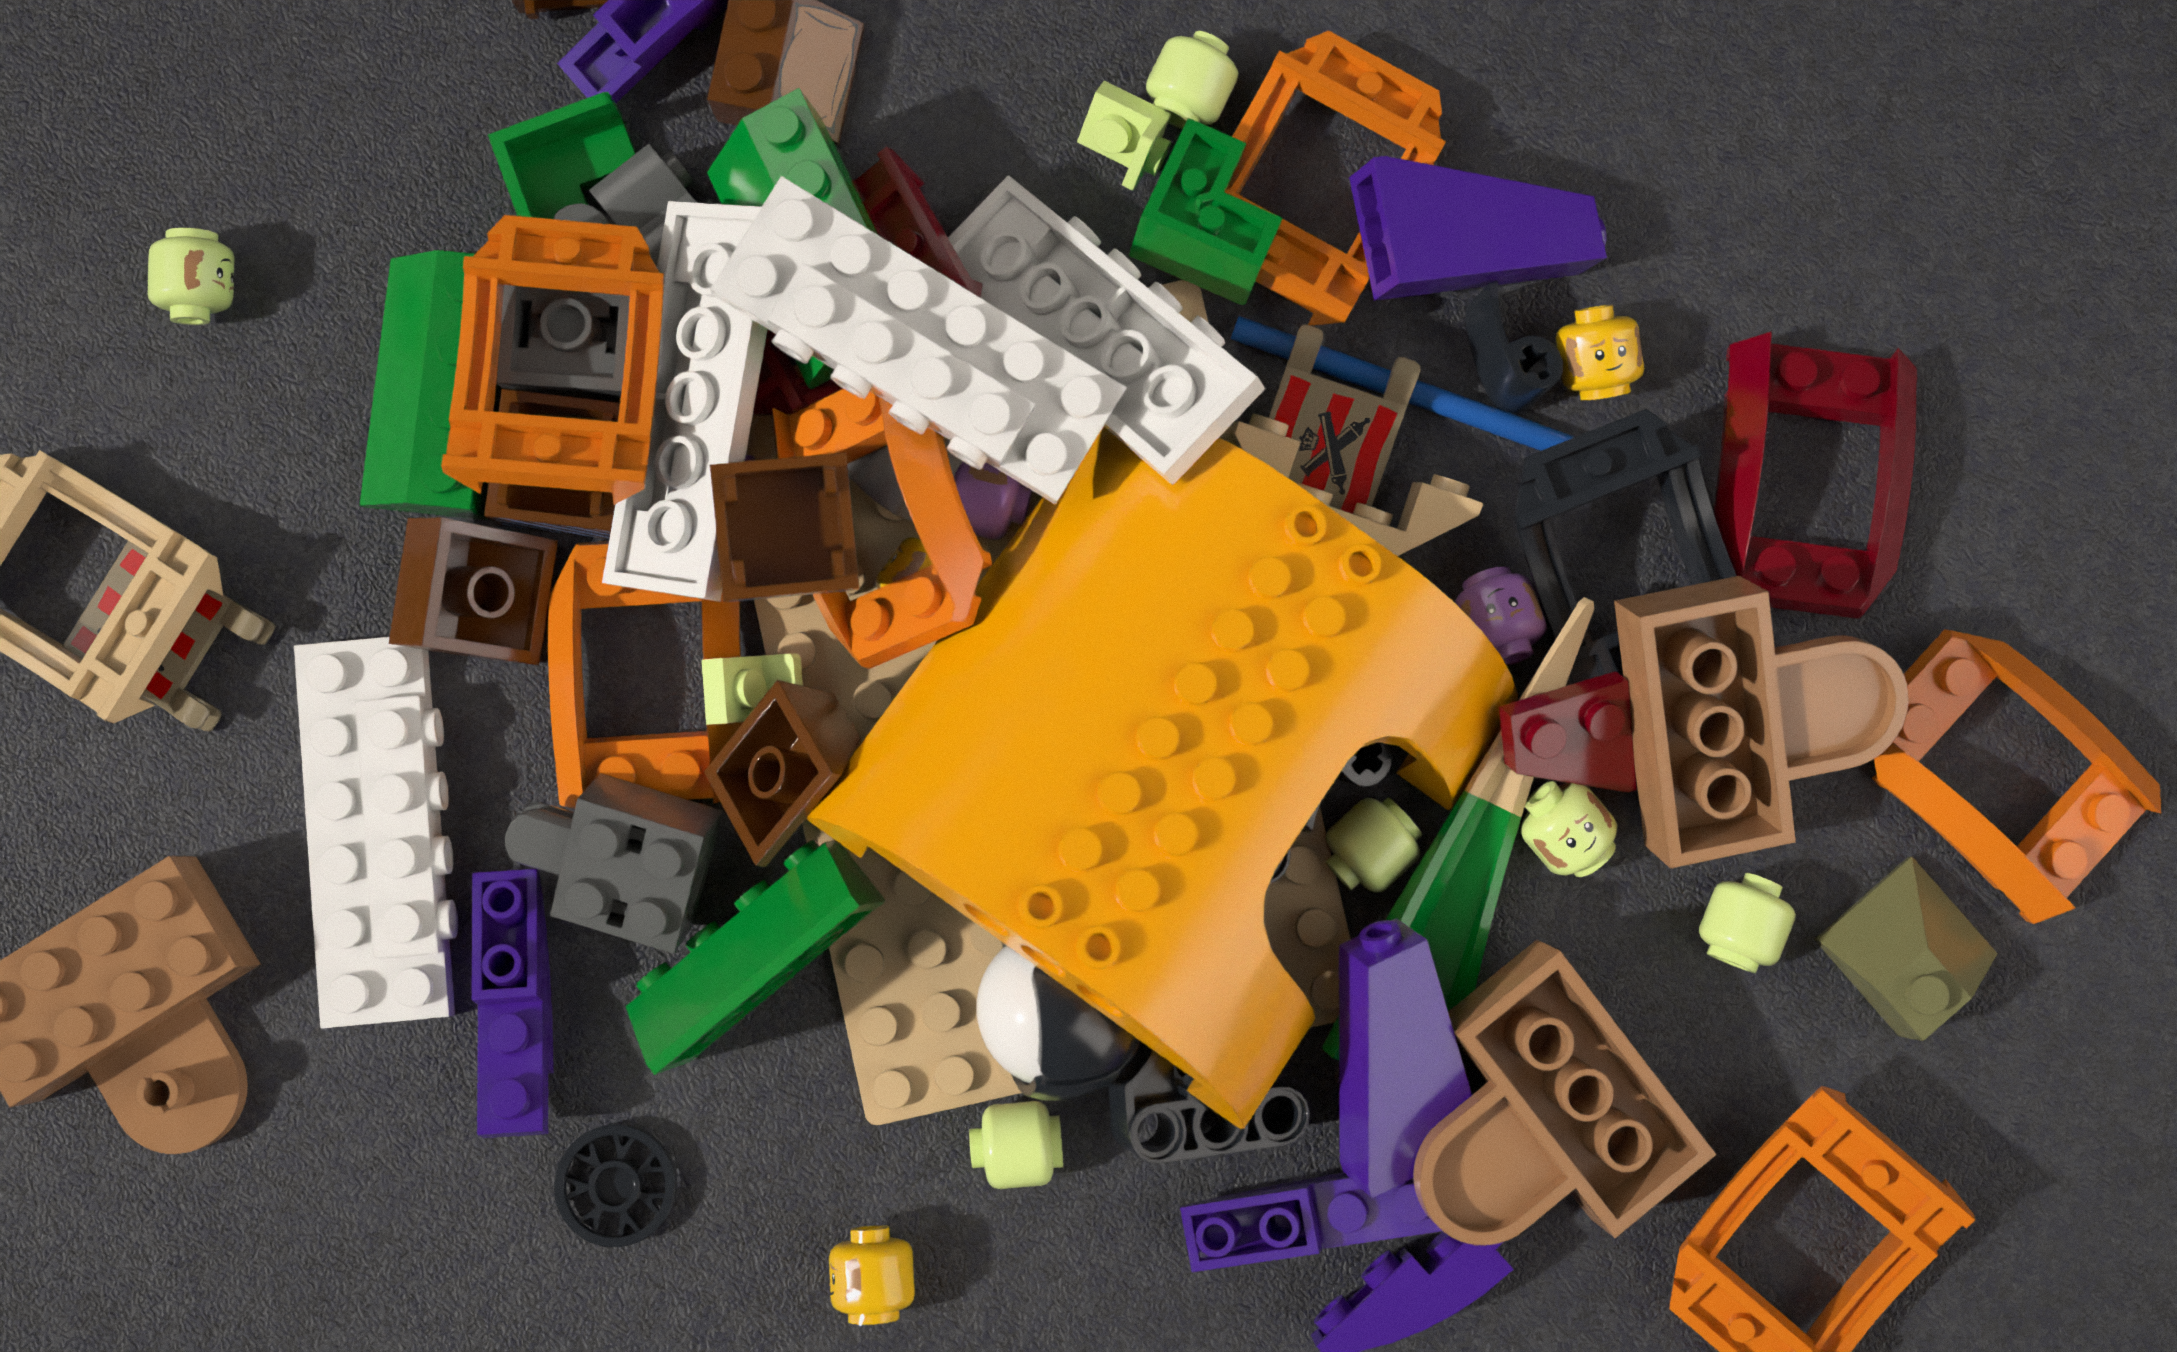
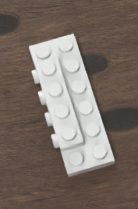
M1009 175L948 237L970 278L983 284L981 299L1127 387L1104 427L1172 486L1265 390V387L1254 373L1221 348L1225 344V340L1207 321L1200 316H1196L1189 322L1179 314L1183 307L1166 288L1156 281L1147 288L1138 280L1141 277L1140 271L1125 255L1115 248L1108 255L1098 248L1101 244L1100 239L1083 221L1073 216L1067 223Z
M782 176L710 288L713 296L774 332L776 336L772 341L773 344L786 354L806 364L811 356L815 357L834 369L830 378L848 392L862 399H865L869 392L874 393L893 405L888 413L907 428L919 434H924L927 427L933 429L951 440L947 450L966 464L981 470L985 462L1055 505L1127 388Z
M668 201L657 263L659 272L664 273L665 283L657 388L645 489L615 505L602 583L721 601L722 585L710 464L745 461L767 328L713 296L710 288L761 207Z
M389 637L294 645L320 1029L454 1016L455 1008L449 939L456 938L458 917L454 901L446 899L445 874H451L453 851L449 837L442 836L440 810H446L448 807V785L445 774L437 772L435 747L442 746L444 727L440 710L432 708L428 650L389 644Z

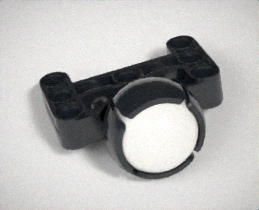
M1290 848L1275 869L1270 883L1277 881L1286 872L1290 864ZM1001 941L1003 948L987 967L979 986L977 1019L981 1036L989 1052L1012 1075L1018 1089L1025 1096L1039 1100L1070 1101L1092 1095L1108 1085L1111 1112L1110 1128L1113 1138L1120 1146L1150 1163H1166L1284 1146L1295 1142L1304 1134L1309 1124L1310 1115L1307 1101L1300 1092L1277 1081L1273 1083L1244 1129H1239L1219 1114L1215 1127L1209 1132L1202 1134L1200 1128L1201 1117L1209 1106L1186 1091L1194 1078ZM1277 1096L1279 1111L1275 1119L1264 1125L1262 1110L1271 1098ZM1156 1113L1158 1127L1155 1134L1149 1140L1140 1143L1138 1127L1141 1121L1147 1115Z

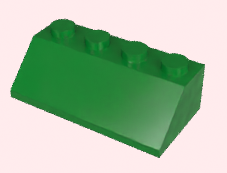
M800 88L742 118L707 172L723 205L762 207L782 176L878 235L821 116ZM811 356L807 364L795 359L806 385L811 390L831 380L830 377L834 369L815 357Z
M434 250L391 258L359 505L361 507L488 520L484 514L489 482H483L482 491L479 494L443 473L441 467L443 454H446L449 438V415L460 340L464 289L463 263L464 257H473L475 255L473 253ZM497 383L493 412H499L503 389Z
M813 839L804 844L783 863L789 872L771 887L765 880L753 886L734 903L740 911L722 927L716 921L705 926L686 942L685 946L691 953L673 968L668 962L660 964L636 984L641 994L625 1007L646 1065L654 1075L691 1062L886 901L839 842L829 841L819 846Z

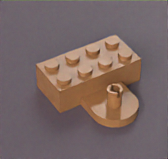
M1741 576L1614 601L1623 676L1629 683L1634 763L1644 844L1669 868L1795 843L1789 781L1865 764L1882 754L1892 744L1904 724L1909 701L1907 683L1902 670L1889 654L1865 640L1852 636H1830L1774 648L1769 593Z
M196 856L166 857L0 960V1092L10 1108L42 1101L89 1072L123 1130L135 1142L152 1151L165 1154H181L195 1151L215 1143L235 1125L243 1111L247 1097L248 1082L246 1069L239 1052L206 998L261 965Z
M1535 940L1448 1011L1458 1049L1485 1082V1085L1442 1119L1426 1135L1415 1159L1413 1177L1415 1192L1422 1209L1443 1232L1452 1238L1473 1245H1493L1505 1242L1526 1230L1569 1193H1571L1592 1221L1616 1238L1716 1155L1560 950Z

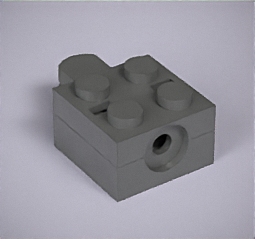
M582 203L568 205L557 211L554 219L610 224L603 213L593 206ZM504 285L496 383L507 390L620 403L630 296Z
M600 773L577 798L574 812L542 802L530 803L510 823L505 833V847L513 861L559 876L550 916L674 954L694 925L723 811Z

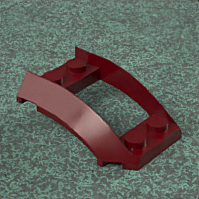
M885 147L877 154L880 159L856 180L851 179L878 235L981 298L983 284L970 278L919 189L925 183L892 149ZM767 329L753 416L772 415V408L785 414H793L843 389L831 379L811 390L806 385L803 376L798 377L786 353L773 344L772 341L776 336L775 333Z
M1772 331L1729 345L1726 355V361H1729L1728 390L1724 396L1721 453L1713 513L1737 576H1741L1768 591L1771 608L1860 619L1897 571L1908 512L1914 464L1917 368L1899 348L1889 359L1772 344ZM1768 412L1880 426L1876 492L1866 551L1751 536L1763 464Z

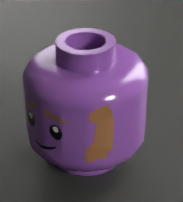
M965 462L961 463L954 474V480L976 536L999 540L1006 535L1011 522L1021 525L1024 523L1032 496L1031 489L1021 485V483L985 462L981 470Z
M1509 567L1490 568L1466 579L1462 584L1464 591L1458 595L1455 603L1482 630L1499 652L1506 666L1529 658L1533 654L1531 646L1542 638L1547 629L1544 614L1530 579L1525 575L1511 573Z

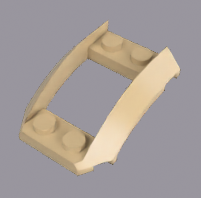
M40 450L36 456L20 458L14 454L0 455V566L47 492L149 553L83 659L64 648L61 643L0 608V652L33 671L68 696L80 700L96 711L97 716L107 722L114 724L155 706L142 697V693L207 589L223 596L217 557L135 505Z

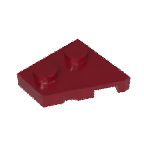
M1614 671L1499 706L1504 762L1516 774L1622 792L1636 790L1629 683L1618 672Z

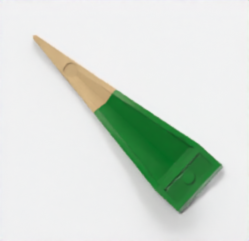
M1584 597L1578 602L1519 700L1566 686L1594 611V601ZM1501 730L1386 920L1390 921L1395 918L1399 919L1427 939L1447 1011L1451 1010L1475 990L1503 878L1534 779L1531 776L1516 774L1505 764ZM1339 1015L1322 1046L1326 1053L1339 1060Z

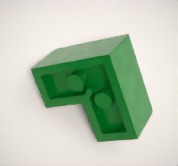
M609 92L599 93L488 134L516 214L523 217L554 219L557 211L568 205L580 203L589 205L584 191L594 187L636 154L623 116Z
M1188 118L1141 215L1129 256L1237 304L1245 305L1283 219L1278 215L1225 193L1247 143Z

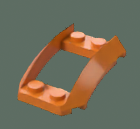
M1329 30L1307 39L1302 48L1287 54L1279 51L1262 85L1232 136L1247 144L1225 193L1262 208L1239 194L1298 90L1405 148L1406 150L1401 159L1434 165L1446 143L1445 140L1441 139L1439 119L1442 115L1439 90ZM1282 219L1256 282L1312 312L1313 315L1308 323L1310 326L1345 323L1370 279L1361 233H1358L1346 254Z
M504 215L487 233L488 241L473 257H464V289L460 340L449 415L450 431L446 454H443L442 471L481 494L483 482L612 492L613 504L615 505L645 489L659 366L665 283L664 273L659 272L649 254L647 243L635 226ZM504 285L630 296L618 422L493 412Z
M843 388L791 415L772 408L773 435L776 459L846 453L848 464L879 448L888 446L891 462L905 504L933 565L850 601L846 591L812 594L831 632L862 667L871 669L972 626L982 599L974 595L982 569L991 566L992 560L991 554L982 549L965 512L949 463L944 436L927 427L924 434H919L895 420L888 413L893 405L879 396L869 392L867 397L862 399Z
M609 541L575 544L550 593L548 606L549 694L559 805L575 809L577 798L600 773L687 800L713 798V804L720 802L704 771L743 722L707 725V731L587 738L582 672L581 613L582 609L702 601L703 659L741 657L740 601L724 603L723 595H721V601L718 602L602 583Z
M1944 629L1903 674L1907 683L1909 700L1906 718L1896 739L1882 754L1874 759L1876 774L1872 779L1879 787L1887 789L1920 816L1971 863L1995 889L2001 890L2019 908V914L2026 922L2036 924L2075 909L2076 907L2067 899L2072 891L2146 810L2161 813L2160 784L2087 708L2007 643ZM1996 677L2041 713L2092 763L2018 846L1968 801L1919 762Z
M1821 1086L1738 1171L1681 1244L1669 1309L1719 1352H1852L1865 1333L1894 1299L1938 1256L1937 1250L1962 1226L1967 1229L1975 1221V1216L1946 1178L1942 1182L1937 1180L1846 1102L1845 1093ZM1801 1157H1804L1890 1231L1869 1253L1827 1304L1807 1333H1804L1716 1257L1750 1212Z

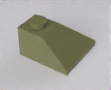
M1912 856L1907 857L1814 939L1899 1037L1924 1041L1972 999L1998 954Z

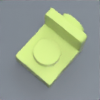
M1103 81L1095 92L1077 143L1128 167L1122 186L1133 191L1146 172L1156 176L1171 146V141L1163 138V134L1172 113L1111 83Z
M790 653L703 659L702 673L706 725L744 722L777 680L803 686L800 655Z

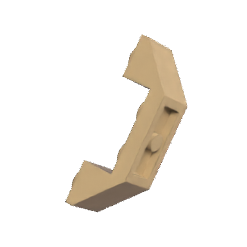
M1252 414L1249 424L1240 421L1233 423L1230 436L1237 447L1270 465L1287 478L1289 477L1300 441L1285 437L1289 425L1257 414ZM1433 474L1430 485L1422 482L1412 483L1397 529L1390 527L1393 514L1364 504L1357 503L1353 514L1333 507L1330 508L1396 556H1399L1478 516L1483 503L1467 498L1469 485ZM1296 483L1330 507L1333 494Z

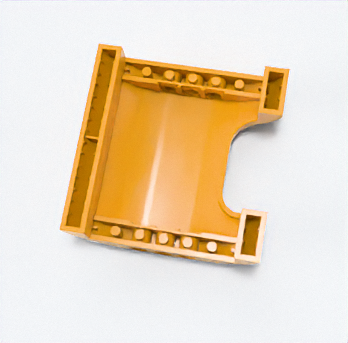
M1103 426L1056 505L1044 497L1040 499L977 585L974 595L982 599L974 624L936 641L850 758L842 775L815 806L807 820L860 858L869 847L1194 1078L1186 1091L1239 1129H1244L1316 1019L1313 1008L1305 994L1284 970L1271 950L1263 923L1265 893L1275 869L1347 761L1362 747L1377 742L1400 746L1409 754L1396 773L1445 809L1453 808L1501 730L1499 706L1518 701V693L1513 677L1499 652L1482 630L1455 602L1401 558L1270 465L1236 445L1218 438L1172 486Z

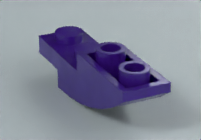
M608 0L593 14L599 23L557 64L586 98L602 92H609L614 102L617 103L694 28L703 32L727 9L729 0Z
M538 869L472 873V1001L478 1005L477 1135L482 1138L548 1134V1073H554L553 1022L548 940L540 872Z
M1343 1172L1238 1192L1180 1207L1191 1272L1319 1254L1325 1248L1442 1231L1422 1209L1415 1192L1414 1178L1374 1198L1367 1195Z
M1441 1232L1426 1249V1252L1431 1257L1422 1266L1405 1247L1396 1255H1393L1390 1250L1385 1251L1364 1270L1361 1278L1366 1283L1348 1300L1343 1295H1339L1328 1303L1316 1316L1314 1323L1319 1328L1311 1334L1316 1347L1321 1352H1360L1414 1335L1456 1314L1488 1292L1513 1270L1510 1264L1496 1250L1502 1243L1493 1245L1467 1244L1452 1238L1445 1232Z

